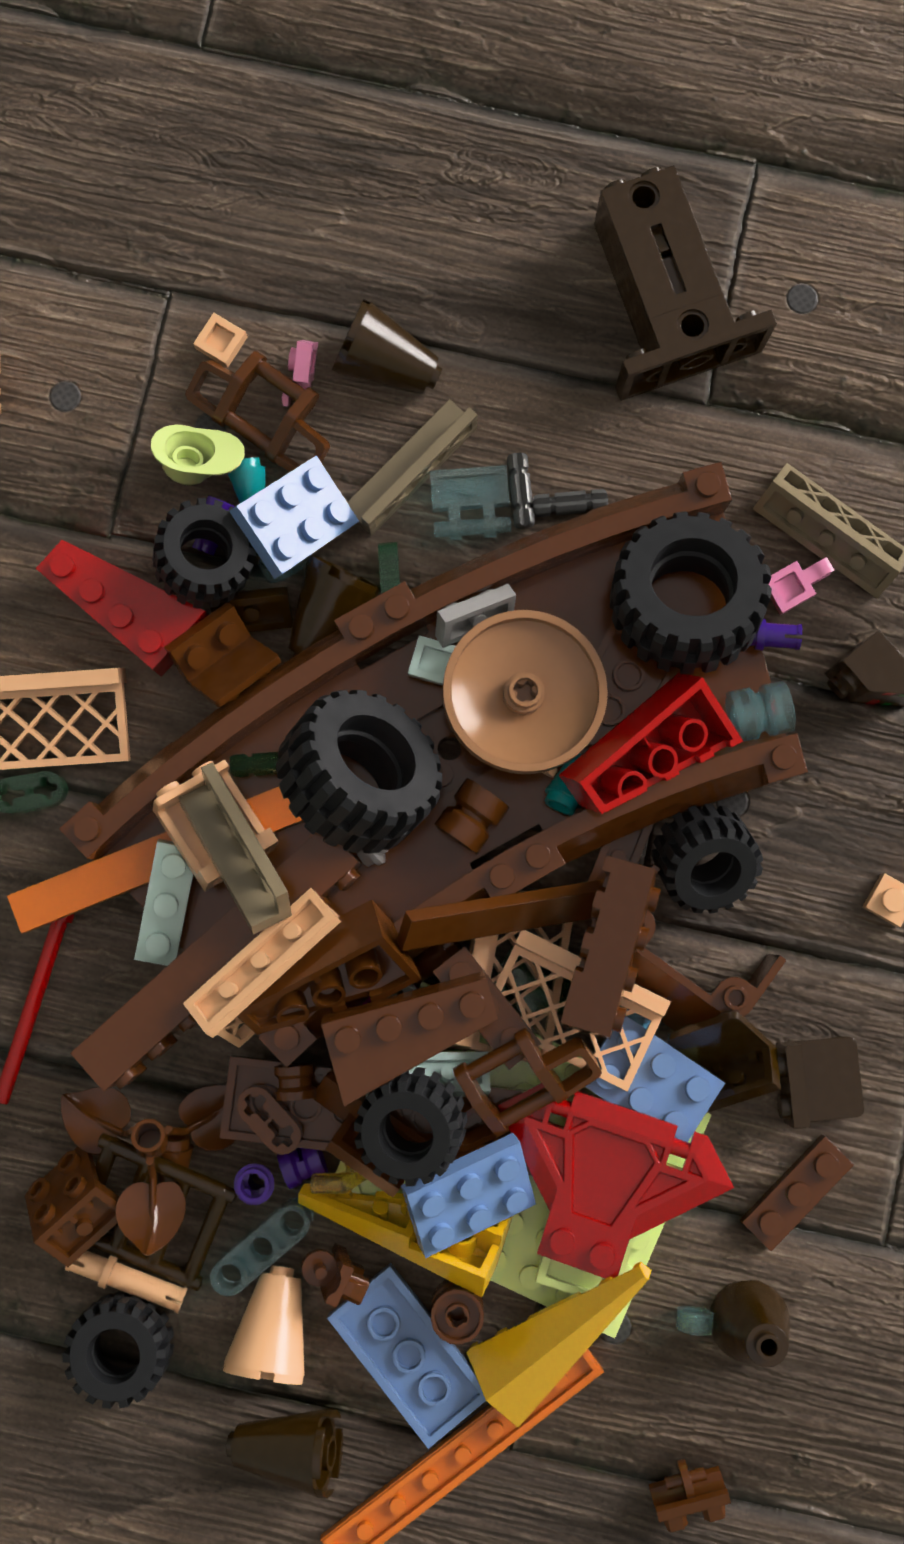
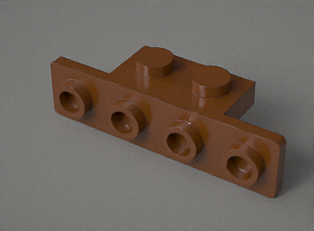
M328 1072L317 1087L316 1097L313 1099L342 1119L343 1123L325 1150L393 1198L405 1180L400 1179L397 1185L388 1182L390 1176L382 1173L379 1178L372 1172L375 1165L372 1162L365 1165L361 1159L365 1151L364 1148H356L355 1138L359 1132L354 1131V1122L359 1116L357 1112L366 1097L362 1096L344 1107L335 1074ZM390 1115L394 1130L402 1138L416 1143L427 1141L418 1135L414 1129L407 1127Z

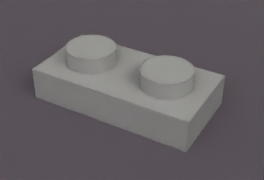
M506 584L496 589H487L465 601L447 605L437 611L435 637L442 647H446L460 641L470 629L483 620L496 614L514 611L515 592L509 584Z

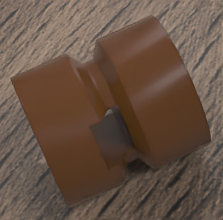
M466 778L454 795L456 805L446 806L434 825L470 851L478 854L490 837L487 830L488 827L497 826L509 810V806L478 783Z
M445 1279L437 1286L432 1295L431 1323L433 1330L440 1339L449 1344L461 1345L470 1342L479 1334L483 1326V1298Z

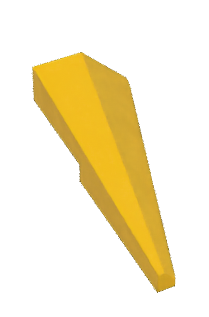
M304 1183L298 1193L299 1204L480 1297H483L496 1269L513 1216L425 1258L419 1248L403 1193H396L392 1198L384 1191H376L375 1195L352 1193L351 1188L339 1187L338 1191L313 1189L310 1183Z
M640 1261L631 1270L613 1279L610 1276L601 1280L600 1284L595 1288L582 1294L579 1291L530 1315L525 1322L510 1329L505 1327L497 1331L494 1337L480 1344L478 1341L473 1343L467 1351V1356L485 1400L519 1428L649 1280L652 1270Z

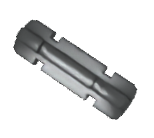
M513 453L507 457L508 473L511 474L509 475L512 508L515 509L513 511L514 526L518 529L530 528L535 524L534 509L531 508L533 506L530 473H527L529 468L528 456L526 453Z
M594 489L588 494L583 490L554 493L555 496L549 497V493L537 494L533 497V509L536 517L550 516L552 512H555L556 516L586 513L587 509L594 510L608 505V495L605 489Z

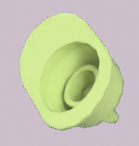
M170 425L156 431L151 439V451L155 459L162 464V468L168 477L183 485L200 484L212 475H222L231 472L240 466L245 457L244 446L241 441L231 433L219 430L194 428L185 425Z

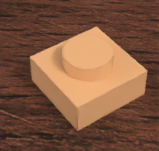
M213 312L193 344L196 350L228 368L248 336L246 331Z
M886 873L880 874L862 908L895 927H901L904 922V884Z

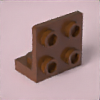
M229 603L223 604L164 647L185 682L217 707L236 700L243 690L255 681L266 677L274 667L281 663L277 653L251 637L236 609Z
M79 1147L68 1151L62 1156L58 1165L44 1177L34 1181L25 1194L33 1242L67 1267L73 1264L117 1224L115 1210L119 1196L99 1181L92 1154L82 1151Z

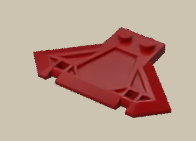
M540 1083L497 1105L500 1112L543 1089L544 1085ZM579 1091L574 1094L572 1102L564 1100L558 1104L554 1101L508 1127L510 1132L514 1133L520 1141L525 1163L550 1211L537 1254L605 1279L610 1276L612 1279L618 1276L630 1239L733 1189L734 1186L708 1135L694 1131L690 1143L674 1138L678 1127L676 1124ZM553 1113L567 1118L565 1126L549 1122L550 1114ZM669 1154L685 1159L683 1167L667 1163Z

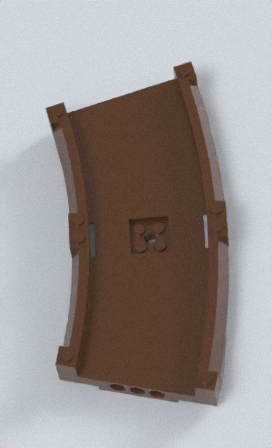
M722 462L685 471L682 473L677 484L596 508L587 514L533 533L468 561L411 590L404 581L334 620L337 631L283 663L263 679L253 683L242 691L240 696L233 702L224 704L175 742H171L111 792L101 803L97 804L89 801L59 830L87 859L93 860L166 832L153 812L154 800L158 798L156 793L171 782L177 781L181 785L193 778L192 772L208 761H213L214 764H217L222 760H226L230 766L228 772L245 799L276 788L283 780L278 779L276 769L279 747L285 740V736L315 700L323 695H330L331 692L347 690L348 693L351 690L367 691L368 696L378 694L386 697V702L394 705L397 703L405 709L404 713L411 720L415 718L422 725L420 730L425 736L429 735L434 743V754L439 755V746L447 740L455 741L461 748L459 756L453 760L443 759L439 755L441 769L438 772L442 773V789L440 790V798L430 814L404 840L385 853L386 862L380 866L373 864L367 867L360 860L357 853H353L363 864L357 869L361 876L345 891H340L336 888L326 897L331 902L328 906L339 916L372 899L392 921L396 931L399 933L405 911L516 893L570 861L616 839L672 817L678 812H685L688 810V807L696 805L699 808L704 806V804L715 803L756 789L785 782L808 773L798 734L786 736L763 651L754 650V646H749L745 652H740L738 658L729 665H723L720 661L715 671L704 673L700 667L695 668L693 674H687L703 677L743 742L732 748L725 747L714 753V757L703 763L696 762L679 771L680 774L668 781L662 780L648 787L646 792L604 814H599L584 807L576 808L573 815L557 812L544 802L547 796L545 789L553 778L543 773L515 774L501 771L488 766L471 755L457 740L447 721L443 706V686L408 676V670L418 638L361 670L358 666V663L425 626L429 632L423 636L437 640L435 637L437 611L452 603H459L475 597L487 589H496L506 584H509L516 594L514 610L540 611L559 617L577 628L597 651L613 622L611 619L613 610L610 608V593L616 562L619 560L620 551L625 542L631 541L633 533L641 526H647L649 529L651 520L660 516H665L669 520L672 519L673 513L686 511L688 516L697 517L698 512L710 514L709 519L720 521L721 518L726 519L724 512L732 501ZM689 571L671 572L661 576L652 583L657 597L667 607L684 615H708L726 606L720 589L710 579L698 573ZM459 641L451 645L456 646L459 643ZM587 745L580 754H584L591 747ZM341 754L343 761L352 773L365 783L379 788L373 776L363 765ZM562 766L557 768V773L559 772ZM466 778L478 783L509 806V810L497 826L488 827L487 830L490 837L478 854L470 851L434 825L446 806L456 805L454 795ZM304 821L274 833L279 842L275 850L267 854L274 869L314 835L304 828L306 824ZM537 825L540 826L541 832L509 848L476 869H472L470 863L531 828ZM193 874L179 944L184 951L236 905L223 881L204 892ZM149 883L129 891L143 908ZM429 947L407 951L411 959H414ZM364 998L347 1002V1009L355 1007ZM331 1007L309 1013L308 1019L304 1022L262 1033L258 1038L287 1068L324 1034L321 1026L323 1015L333 1013V1009Z

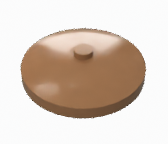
M514 610L496 614L470 629L456 645L449 658L442 688L443 706L447 721L462 746L471 755L488 766L515 774H536L553 770L566 764L581 753L593 739L602 723L608 696L605 670L598 653L590 641L577 628L565 620L548 613L533 610Z

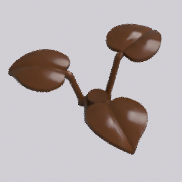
M226 1085L202 1087L189 1093L183 1099L178 1112L182 1122L187 1125L184 1128H175L170 1125L163 1128L162 1124L157 1120L144 1119L139 1121L134 1127L124 1131L123 1129L131 1120V1107L124 1094L113 1088L103 1092L100 1087H95L80 1092L65 1093L61 1096V1114L64 1126L72 1141L82 1151L93 1155H100L101 1148L97 1147L100 1135L105 1133L112 1137L118 1138L119 1136L123 1139L131 1137L132 1144L137 1153L146 1158L149 1184L137 1182L128 1186L119 1196L115 1210L116 1220L122 1233L143 1255L149 1256L164 1248L177 1234L185 1217L186 1201L180 1186L169 1181L157 1184L155 1158L165 1152L168 1145L167 1137L170 1135L185 1136L191 1133L193 1142L197 1147L215 1152L230 1147L236 1141L220 1138Z

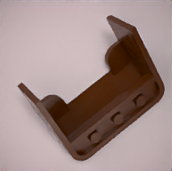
M654 864L647 866L656 869V874L660 870V868H658ZM647 911L643 927L650 928L646 945L655 932V919L650 911ZM646 948L644 952H635L632 967L639 968L635 981L636 985L671 1001L661 1022L673 1031H676L685 1025L696 1024L716 1017L722 1012L735 1011L745 1017L758 1002L786 962V959L781 955L767 954L748 982L742 978L728 977L720 981L711 994H708Z

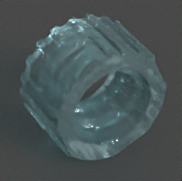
M680 1306L677 1310L676 1329L690 1335H710L713 1329L714 1312L701 1307Z

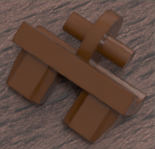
M335 1243L332 1253L325 1249H315L307 1253L302 1260L301 1271L304 1279L310 1285L320 1287L326 1304L337 1308L341 1298L357 1305L361 1304L370 1281L367 1277L363 1276L364 1267L350 1260L346 1247Z
M685 1459L677 1460L678 1474L664 1477L665 1480L648 1484L658 1521L664 1522L670 1533L685 1529L688 1525L686 1515L702 1512L704 1520L709 1522L724 1519L725 1505L731 1504L719 1466L708 1469L701 1467L688 1471Z

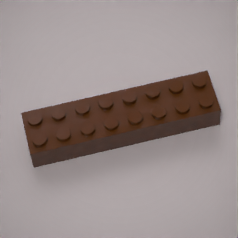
M316 832L275 870L288 891L290 906L310 888L329 905L331 902L326 897L336 888L340 891H345L361 876L357 869L363 864L352 852L344 851L342 845L331 846L323 842L324 837ZM235 905L70 1054L103 1092L115 1085L119 1090L127 1084L130 1085L147 1070V1067L143 1064L146 1059L149 1058L153 1061L158 1056L161 1057L178 1042L174 1036L176 1032L181 1029L184 1033L198 1024L183 1003L262 931L253 935L239 908Z

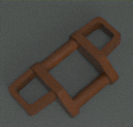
M254 351L235 373L212 360L199 364L185 396L195 406L209 415L215 423L221 427L228 426L265 452V458L274 464L277 463L289 472L300 466L284 455L296 431L314 444L316 452L313 457L317 456L320 462H323L330 449V444L303 421L319 399V394L310 387L304 389L267 363V358L258 351ZM209 371L229 382L217 407L200 393V388ZM258 375L295 400V403L285 414L273 438H270L235 413L249 384Z
M525 1027L514 1033V1039L468 1065L463 1062L454 1067V1075L467 1097L463 1099L465 1104L461 1112H467V1117L476 1112L485 1123L465 1133L459 1151L466 1152L496 1137L502 1136L509 1132V1126L554 1101L558 1104L599 1078L602 1072L597 1059L584 1041L576 1037L542 1055L532 1035ZM523 1053L533 1072L544 1085V1088L500 1112L481 1089L477 1078ZM574 1057H582L587 1065L563 1081L553 1070V1068Z

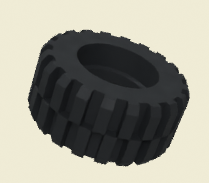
M686 511L673 513L672 519L669 520L665 516H660L651 520L649 529L647 526H641L633 533L632 540L625 542L620 551L610 593V608L613 610L611 619L615 629L618 631L622 630L621 640L627 648L636 646L638 648L636 656L646 663L650 658L659 662L658 669L669 672L670 666L680 668V674H693L695 668L700 667L704 673L715 671L720 661L723 665H729L735 661L740 652H745L749 648L755 635L758 633L771 598L772 588L769 586L771 580L770 568L767 564H762L765 555L760 547L749 544L751 536L743 529H740L738 532L731 528L732 522L721 518L720 521L709 519L710 514L698 512L697 517L688 516ZM689 571L698 573L710 579L720 589L726 606L708 615H684L667 607L657 597L652 583L661 576L671 572Z
M347 690L334 691L330 695H323L315 700L281 743L278 750L276 769L278 779H283L279 783L284 799H289L291 803L289 809L295 818L300 816L306 823L304 828L311 834L317 832L324 837L323 842L331 846L339 844L343 846L344 851L359 853L362 849L363 853L371 854L397 846L430 814L440 798L442 773L438 772L441 769L439 755L433 753L434 743L429 735L425 736L420 730L422 725L415 718L411 720L404 713L405 709L397 703L391 705L386 702V697L378 694L368 696L367 691L351 690L349 693ZM341 754L363 765L373 776L379 788L365 783L352 773L343 761Z

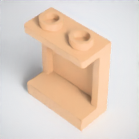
M226 760L214 764L266 855L274 851L279 842L270 827L265 830L231 778L228 772L230 766ZM208 761L192 772L193 778L181 785L174 781L161 788L156 793L158 798L153 803V812L204 892L223 880L182 809L179 797L205 785L201 767L213 761Z

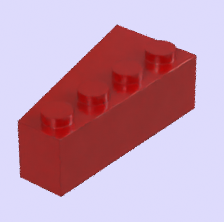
M61 540L36 567L42 575L161 677L174 664L164 647L208 616L205 610L194 608L193 604L187 601L184 605L177 601V596L173 594L169 596L164 590L64 540Z
M677 673L562 771L559 777L581 807L604 814L646 792L648 787L662 780L668 781L679 775V771L696 762L703 763L714 757V753L725 747L732 748L743 742L703 677Z

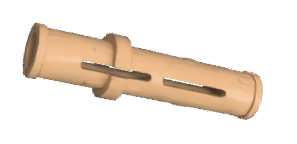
M86 1251L73 1264L65 1267V1271H71L97 1281V1286L105 1289L107 1286L170 1309L177 1314L188 1290L186 1287L183 1288L118 1263V1258L112 1255L109 1258H105Z

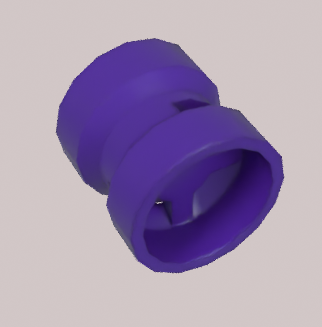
M296 1148L289 1154H277L282 1176L290 1190L301 1186L303 1181L312 1177L317 1180L328 1176V1168L322 1150Z

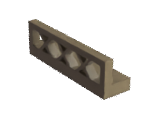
M449 399L347 502L359 520L357 523L372 536L477 430L478 415L470 407L463 412Z
M788 463L785 464L753 507V510L821 559L827 557L832 567L877 599L904 567V546Z
M212 762L201 767L205 785L180 796L179 801L254 935L292 916L289 895Z

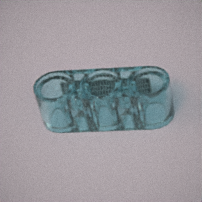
M298 1198L289 1199L280 1205L217 1261L210 1275L211 1285L214 1290L223 1296H234L241 1292L304 1238L312 1224L313 1211L299 1204ZM288 1211L298 1212L304 1220V1225L299 1229L289 1228L284 1222V1213ZM261 1237L267 1239L272 1245V1253L269 1255L258 1254L253 1248V1240ZM228 1264L236 1266L241 1273V1279L235 1282L228 1281L222 1274V1266Z

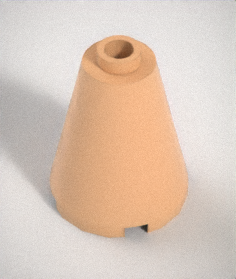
M271 1265L270 1273L262 1272L224 1360L223 1371L225 1373L256 1380L261 1378L273 1380L276 1383L302 1385L305 1376L301 1278L293 1277L295 1269Z

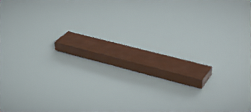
M604 879L405 911L396 941L401 950L406 951L591 919L595 893L599 886H603Z

